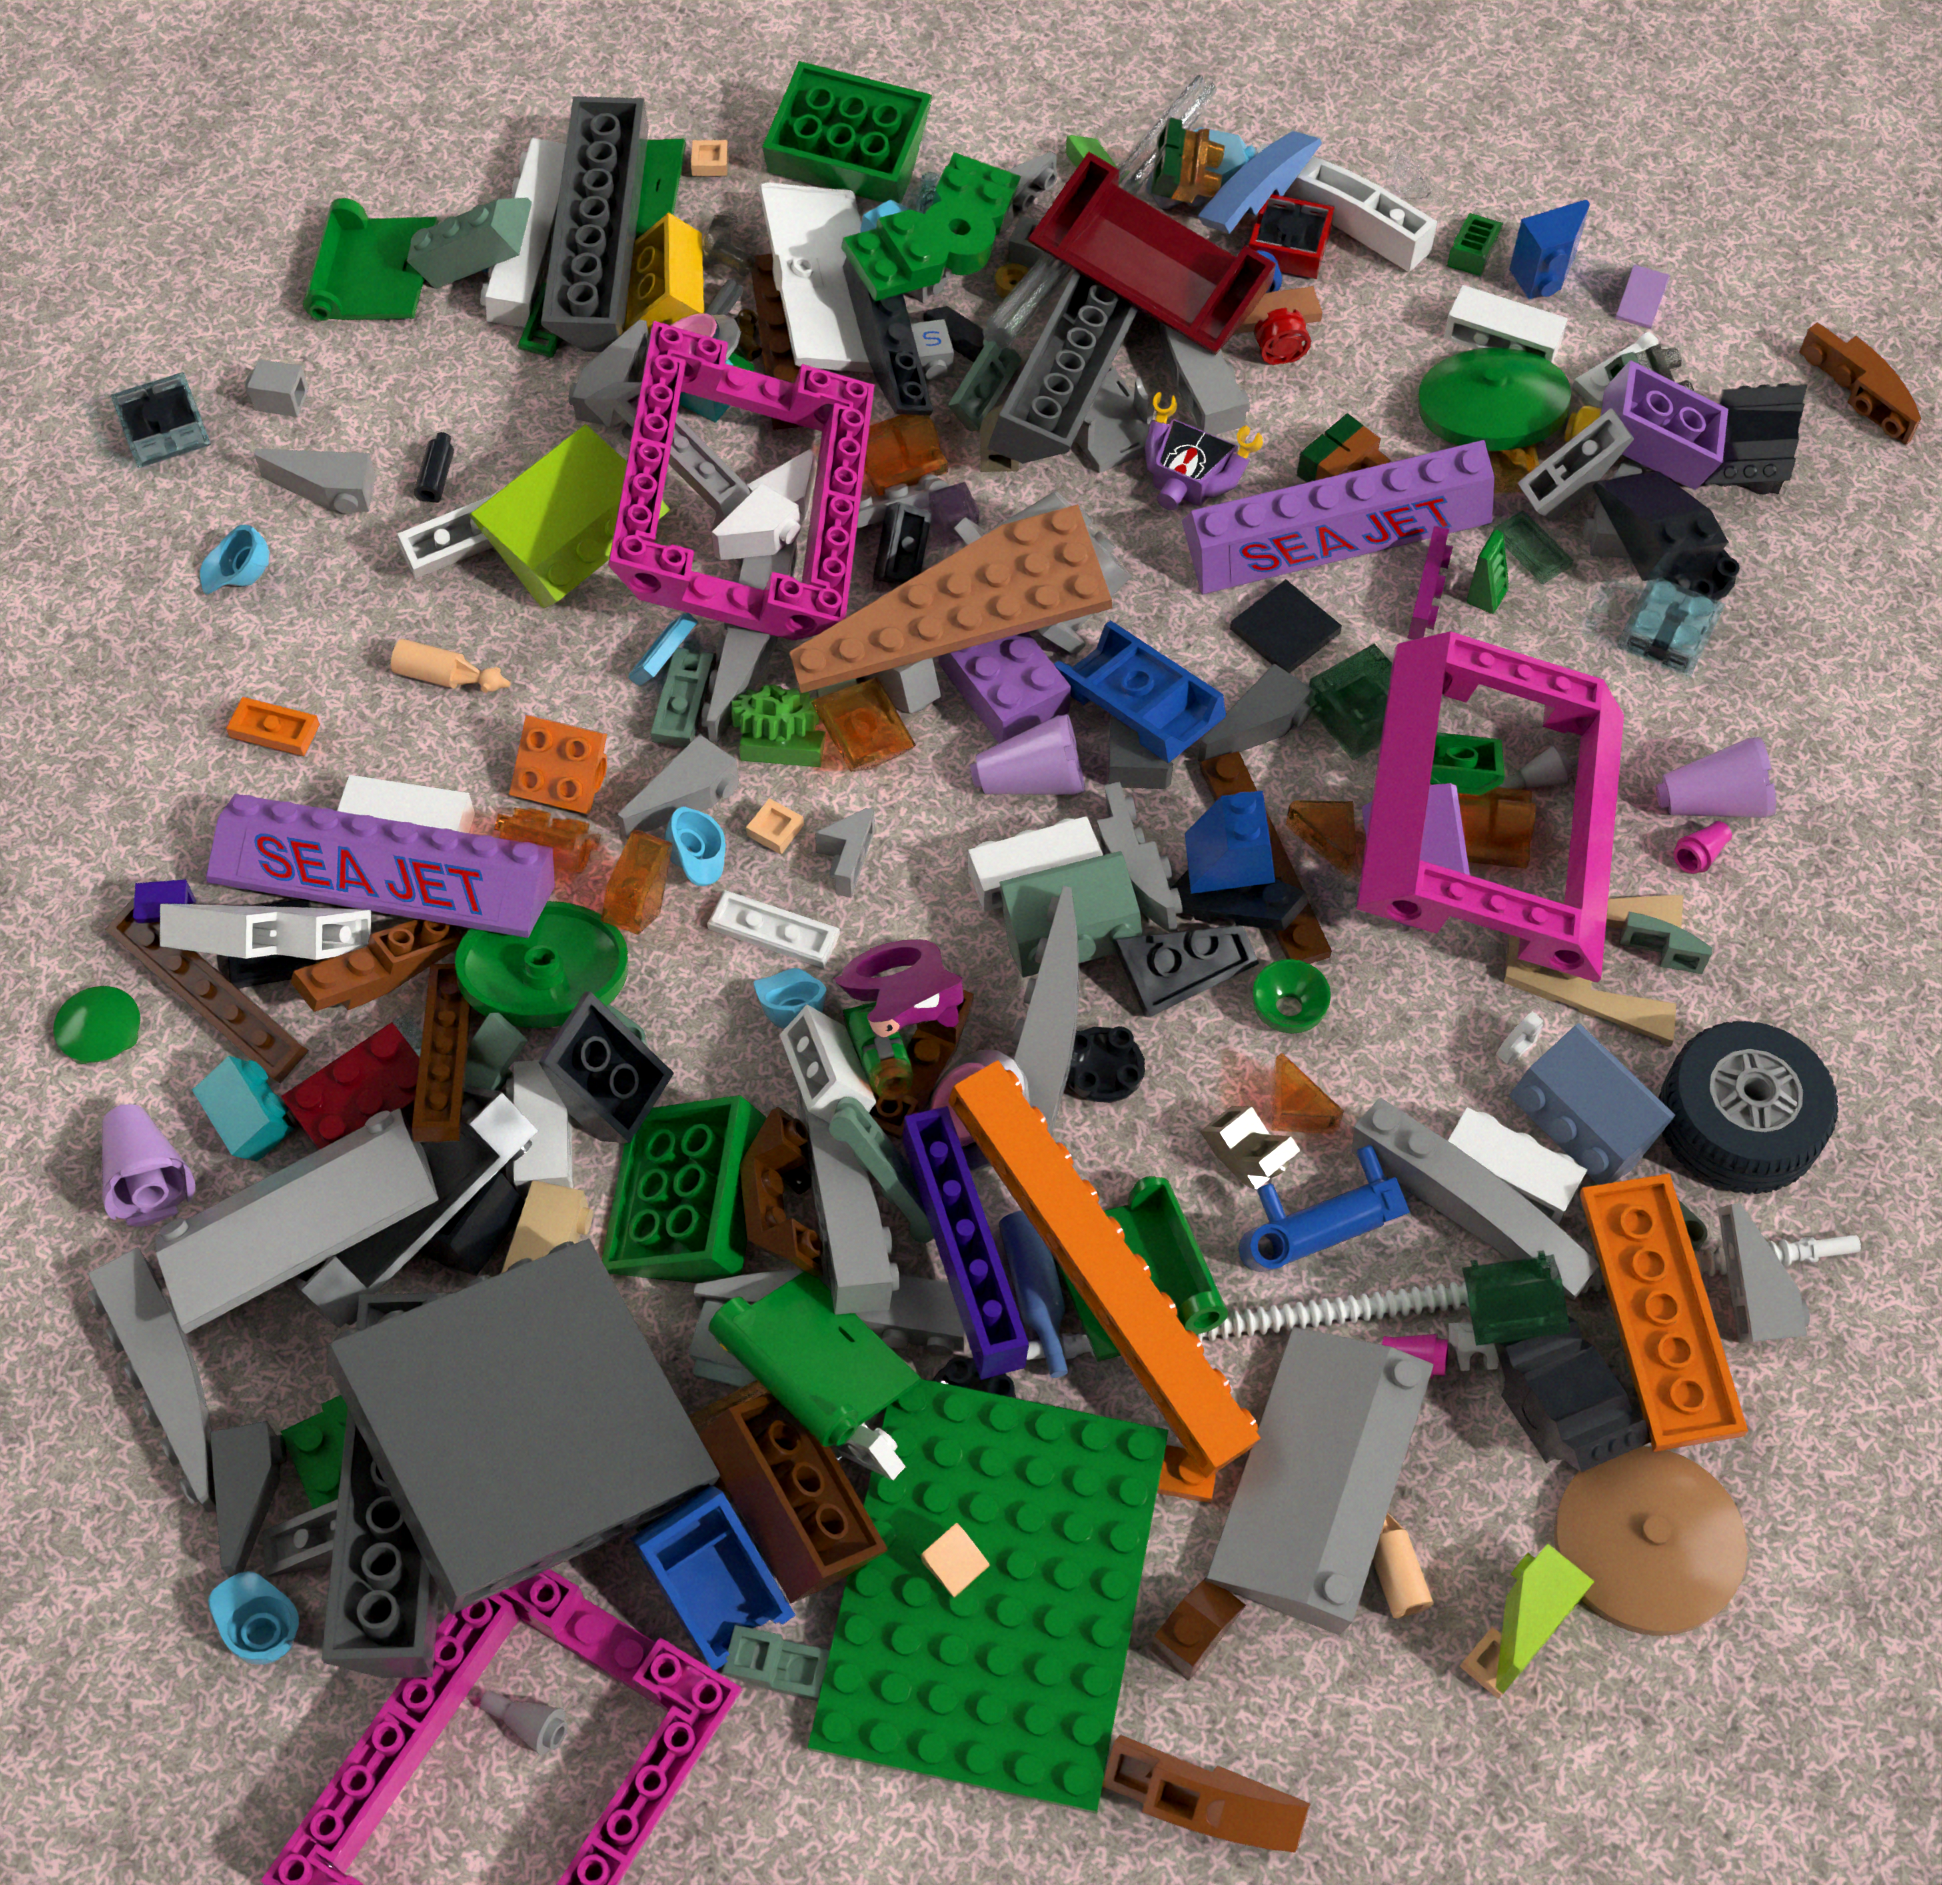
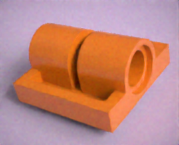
M526 715L509 795L584 814L590 813L594 795L599 792L607 771V755L604 754L607 734L533 715Z

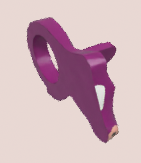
M899 940L870 948V950L851 960L844 967L842 976L833 978L837 985L851 998L860 1001H877L875 1008L867 1015V1019L872 1032L881 1038L890 1036L906 1026L936 1019L946 1027H955L959 1023L956 1006L961 1004L964 999L962 977L947 971L943 967L940 949L935 943L928 940ZM911 966L893 975L871 978L880 972L892 968Z

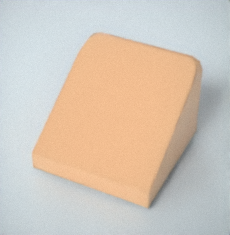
M958 1523L953 1525L921 1555L922 1563L953 1598L990 1566L989 1562Z

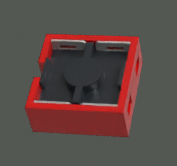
M1272 194L1258 213V220L1255 223L1249 247L1255 251H1265L1272 254L1276 258L1281 272L1317 279L1331 232L1335 207Z

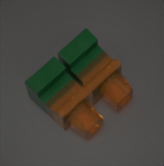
M1169 116L1157 137L1151 194L1192 203L1197 194L1213 198L1220 189L1222 175L1205 169L1206 166L1215 169L1219 168L1224 157L1225 145L1209 140L1210 129H1200L1197 132L1182 128L1183 120Z

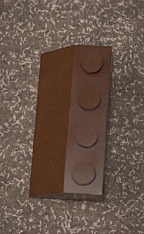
M771 1393L728 1408L699 1434L723 1482L791 1604L824 1590L888 1550L830 1446L824 1447Z

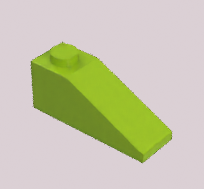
M1549 1544L1542 1549L1536 1558L1527 1553L1510 1574L1517 1581L1507 1594L1505 1601L1495 1687L1502 1694L1507 1691L1594 1583L1589 1576Z

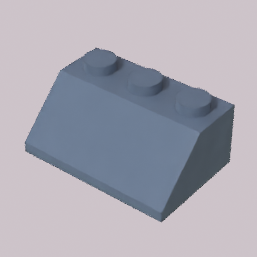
M1580 1023L1571 1028L1529 1067L1509 1095L1568 1156L1587 1169L1586 1173L1598 1185L1613 1183L1629 1173L1675 1116L1668 1107Z

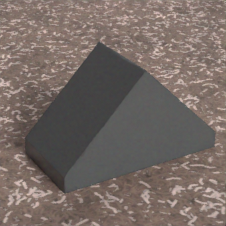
M1113 716L1110 721L1108 784L1120 782L1122 788L1166 789L1169 787L1172 780L1173 763L1165 762L1142 746L1139 742L1138 733Z

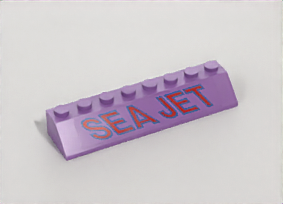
M1485 440L1192 510L1182 520V525L1200 591L1203 595L1430 539L1434 526L1449 529L1448 534L1491 524L1494 473Z
M234 794L218 817L206 873L208 883L525 938L530 936L555 887L553 847Z

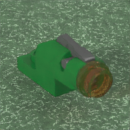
M876 1002L842 1010L847 1032L871 1089L886 1100H895L906 1095L911 1088L913 1072L899 1031L883 1038L872 1032L867 1015L875 1008Z

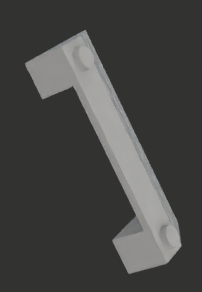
M398 1108L391 1113L389 1111L379 1112L369 1118L364 1127L186 1220L178 1218L169 1222L160 1230V1234L155 1236L156 1255L179 1325L184 1334L439 1200L425 1150L420 1142H413L412 1128L402 1110Z
M1293 1327L1258 1425L1257 1433L1261 1439L1249 1451L1205 1581L1338 1635L1349 1627L1353 1622L1434 1364L1390 1346Z

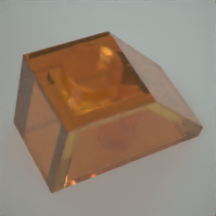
M637 829L631 832L607 883L601 921L639 935L659 916L672 852V842Z

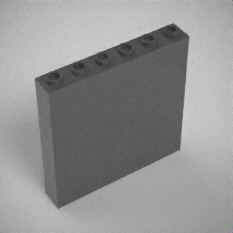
M589 1238L575 1244L572 1241L564 1242L553 1248L548 1255L536 1260L531 1258L519 1260L511 1265L506 1272L490 1278L489 1275L477 1277L470 1281L464 1289L447 1295L445 1292L435 1294L426 1299L420 1307L405 1313L403 1310L388 1313L377 1324L363 1330H359V1328L348 1329L337 1335L333 1342L329 1343L326 1365L451 1615L666 1515L708 1486L712 1485L715 1487L720 1477V1473Z

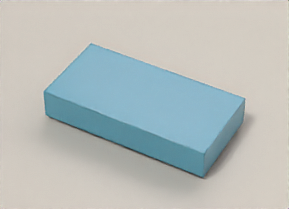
M683 613L671 621L632 669L628 678L638 686L654 678L698 621L689 613Z

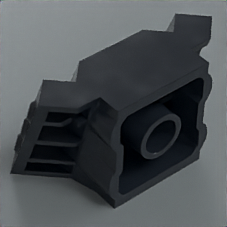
M1780 383L1777 386L1762 384L1758 387L1745 385L1739 388L1722 389L1718 404L1728 409L1723 463L1704 481V484H1716L1723 487L1735 485L1748 488L1752 492L1761 495L1769 493L1779 494L1784 481H1790L1796 458L1794 456L1799 442V425L1805 405L1803 400L1808 385Z
M1561 1312L1492 1339L1505 1376L1504 1390L1501 1396L1545 1463L1553 1459L1564 1460L1580 1472H1584L1651 1442L1645 1419L1632 1412L1627 1393L1595 1346L1582 1339L1577 1321Z

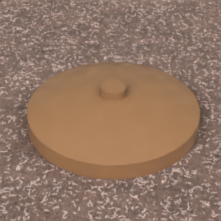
M1639 1447L1584 1472L1579 1471L1564 1491L1556 1511L1554 1522L1555 1550L1594 1581L1581 1600L1597 1615L1625 1630L1652 1636H1668L1696 1629L1712 1620L1733 1598L1743 1579L1747 1560V1540L1742 1518L1735 1503L1714 1476L1694 1461L1668 1450L1653 1452L1652 1447Z

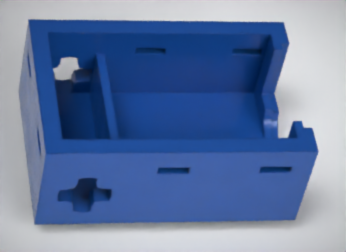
M712 1485L629 1538L701 1660L714 1671L728 1662L726 1657L730 1654L726 1649L729 1648L735 1625L753 1629L762 1626L769 1620L775 1624L778 1622L783 1625L796 1616L724 1493Z

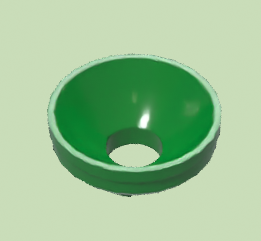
M1286 959L1269 964L1257 975L1253 986L1252 999L1257 1015L1266 1025L1279 1032L1293 1034L1308 1031L1322 1021L1330 1005L1331 992L1325 976L1317 968L1304 961ZM1283 997H1293L1299 1001L1302 1010L1297 1015L1286 1016L1279 1012L1276 1003Z

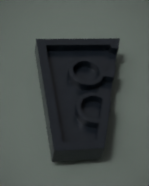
M1187 870L1171 887V889H1178L1182 913L1193 914L1195 920L1209 922L1211 917L1233 919L1236 925L1285 931L1308 904L1306 891L1275 879V883L1191 894L1189 871Z
M1243 925L1111 939L1144 1017H1152L1259 964Z

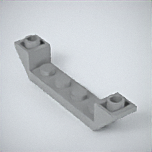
M613 382L585 398V404L609 429L624 420L633 428L641 383ZM677 415L668 464L716 511L712 532L750 495L748 486Z

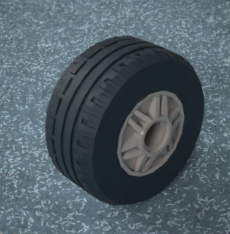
M1724 1022L1696 1034L1695 1037H1692L1683 1046L1676 1056L1662 1084L1658 1097L1675 1114L1674 1118L1663 1130L1662 1136L1665 1138L1667 1146L1671 1147L1670 1151L1677 1157L1676 1159L1683 1163L1684 1167L1691 1171L1693 1175L1702 1178L1701 1180L1710 1183L1712 1186H1719L1723 1190H1731L1735 1193H1740L1741 1191L1744 1194L1777 1191L1782 1187L1791 1185L1792 1182H1796L1806 1174L1826 1146L1835 1129V1123L1838 1118L1837 1090L1833 1085V1078L1829 1075L1830 1072L1824 1066L1822 1059L1799 1038L1785 1030L1761 1022Z

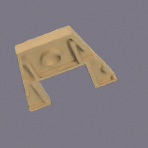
M1683 895L1608 899L1606 926L1622 929L1630 911L1651 916L1681 928ZM1508 934L1504 983L1554 1003L1556 1000L1577 1008L1578 1012L1593 1018L1598 1016L1620 1025L1619 1028L1638 1035L1641 1033L1661 1041V1045L1672 1046L1675 1033L1676 1003L1591 990L1592 981L1518 959L1520 938Z

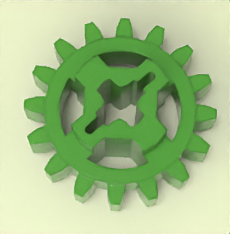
M776 684L764 685L760 691L748 689L746 690V695L739 694L737 700L732 701L733 726L740 727L741 733L752 732L754 738L766 736L769 740L785 741L790 740L793 734L803 737L805 736V731H815V725H819L817 698H810V693L808 692L799 694L797 688L788 690L783 689L782 686H776Z

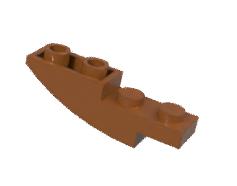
M1818 322L1810 327L1799 353L1805 357L1809 364L1818 366L1833 377L1838 385L1852 391L1847 403L1853 406L1859 415L1868 417L1883 428L1888 436L1898 439L1905 445L1909 444L1921 421V416L1908 388L1898 374L1872 347L1858 336H1854L1846 343Z
M415 919L370 934L366 947L293 971L291 984L313 1012L342 1003L347 1010H350L395 990L430 967V964L438 962L456 950L463 937L453 925Z
M1121 1734L1114 1741L1102 1784L1105 1788L1144 1803L1142 1813L1165 1822L1222 1840L1294 1853L1299 1847L1311 1805L1309 1802L1217 1765L1213 1772Z

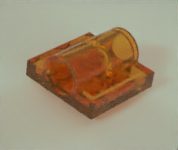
M902 414L869 426L864 471L878 496L884 495V490L894 485L906 484L908 487L917 484L925 474L931 473L939 476L948 473V462L940 450V441L936 427L928 415Z
M1495 787L1480 796L1458 793L1468 862L1527 869L1530 861V842L1533 836L1536 813L1535 803L1532 802V791Z
M514 807L513 813H498L494 830L500 831V839L530 842L536 845L553 847L554 868L576 874L583 873L588 864L591 850H597L601 834L589 831L590 823L571 818H566L565 820L553 818L551 821L552 813L534 808H527L526 810Z

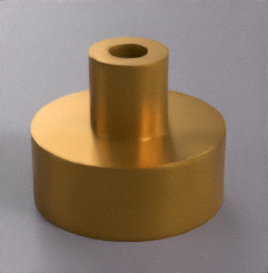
M1016 263L1001 266L995 273L996 293L1001 298L1009 301L1025 298L1031 291L1030 271L1025 266Z

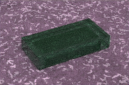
M1524 510L1495 526L1493 529L1494 532L1495 530L1503 532L1505 548L1542 585L1572 567L1574 560Z

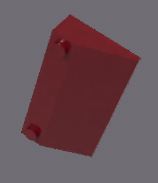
M1088 151L1028 238V242L1217 355L1253 312L1272 284L1276 263L1244 245L1237 257L1120 188V170Z

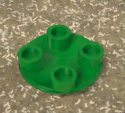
M110 986L87 988L70 997L59 1009L53 1026L54 1038L60 1050L77 1064L105 1061L119 1055L124 1050L132 1048L137 1043L141 1020L140 1011L135 1000L121 989Z

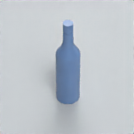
M1022 1210L1016 1211L1003 1217L999 1221V1228L1021 1317L1040 1337L1050 1377H1062L1068 1373L1059 1335L1060 1323L1065 1315V1303L1052 1253Z

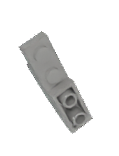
M1116 782L1104 785L1109 818L1097 820L1103 854L1122 852L1139 910L1169 933L1177 931L1176 914L1182 913V905L1178 889H1169L1167 881L1173 878L1167 855L1160 857L1155 841L1145 843L1141 827L1134 829L1132 821L1137 820L1132 796L1124 797L1121 783Z

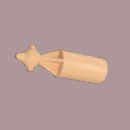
M403 638L396 643L391 657V670L393 673L453 689L456 688L457 684L479 683L481 691L487 693L494 692L499 688H509L511 684L510 681L502 677L501 670L498 667L480 671L466 661L461 653Z
M1387 1512L1372 1561L1392 1617L1402 1618L1423 1612L1433 1606L1434 1603L1407 1530Z

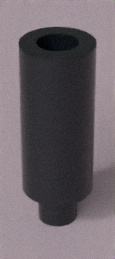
M445 432L437 433L436 438L427 443L414 488V496L419 501L438 503L441 500L454 454V448L450 444L451 436Z

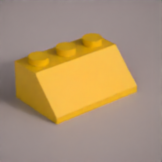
M669 212L634 243L624 332L638 320H645L647 322L648 334H651L653 321L672 325L682 318L694 314H704L702 233Z

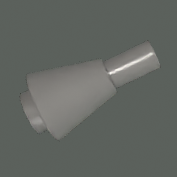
M1551 746L1519 769L1518 773L1504 778V783L1497 786L1496 789L1500 797L1522 788L1529 789L1567 784V775L1572 773L1570 761L1563 750L1558 752L1555 747Z
M487 1691L481 1700L480 1708L503 1719L505 1724L539 1755H544L551 1749H557L566 1736L568 1724L565 1722V1711L562 1708L521 1701L512 1702L492 1691Z

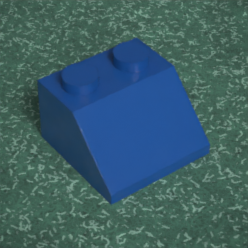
M1587 199L1521 219L1509 270L1528 299L1539 296L1548 297L1562 289L1577 254L1590 206Z
M1263 790L1221 796L1184 833L1191 894L1275 883Z

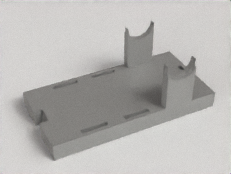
M1112 365L1075 438L1098 473L1145 454V443L1154 414V394L1150 396L1147 394L1140 376L1135 378L1133 395Z

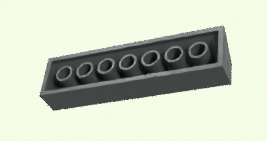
M573 96L541 324L542 327L584 352H602L624 332L649 131L644 98Z
M1075 270L998 416L988 449L1022 464L1068 453L1137 314L1138 308Z
M438 1293L360 1294L356 1328L363 1330L373 1326L383 1316L396 1310H403L405 1313L420 1307L426 1299ZM348 1409L322 1661L325 1664L380 1678L433 1677L439 1589Z

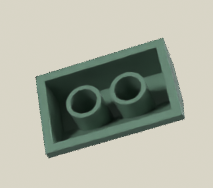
M528 197L496 199L485 205H477L470 211L456 217H448L442 223L430 228H422L411 239L407 262L434 289H437L514 258L520 253L532 202Z
M1121 851L999 882L1008 948L1022 978L1039 973L1041 963L1035 962L1038 944L1041 937H1049L1052 926L1051 922H1047L1049 905L1052 897L1060 898L1063 886L1072 888L1078 935L1079 963L1116 954L1117 952L1111 939L1143 936L1140 910L1124 855Z

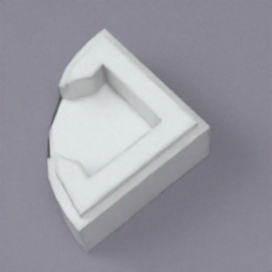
M1533 1011L1529 1013L1508 1035L1496 1055L1506 1064L1514 1062L1537 1042L1543 1027V1020Z

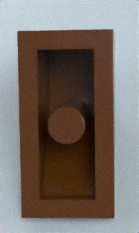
M1206 1578L1181 1600L1154 1635L1151 1646L1152 1653L1188 1681H1190L1246 1607L1245 1603L1228 1590L1205 1581Z

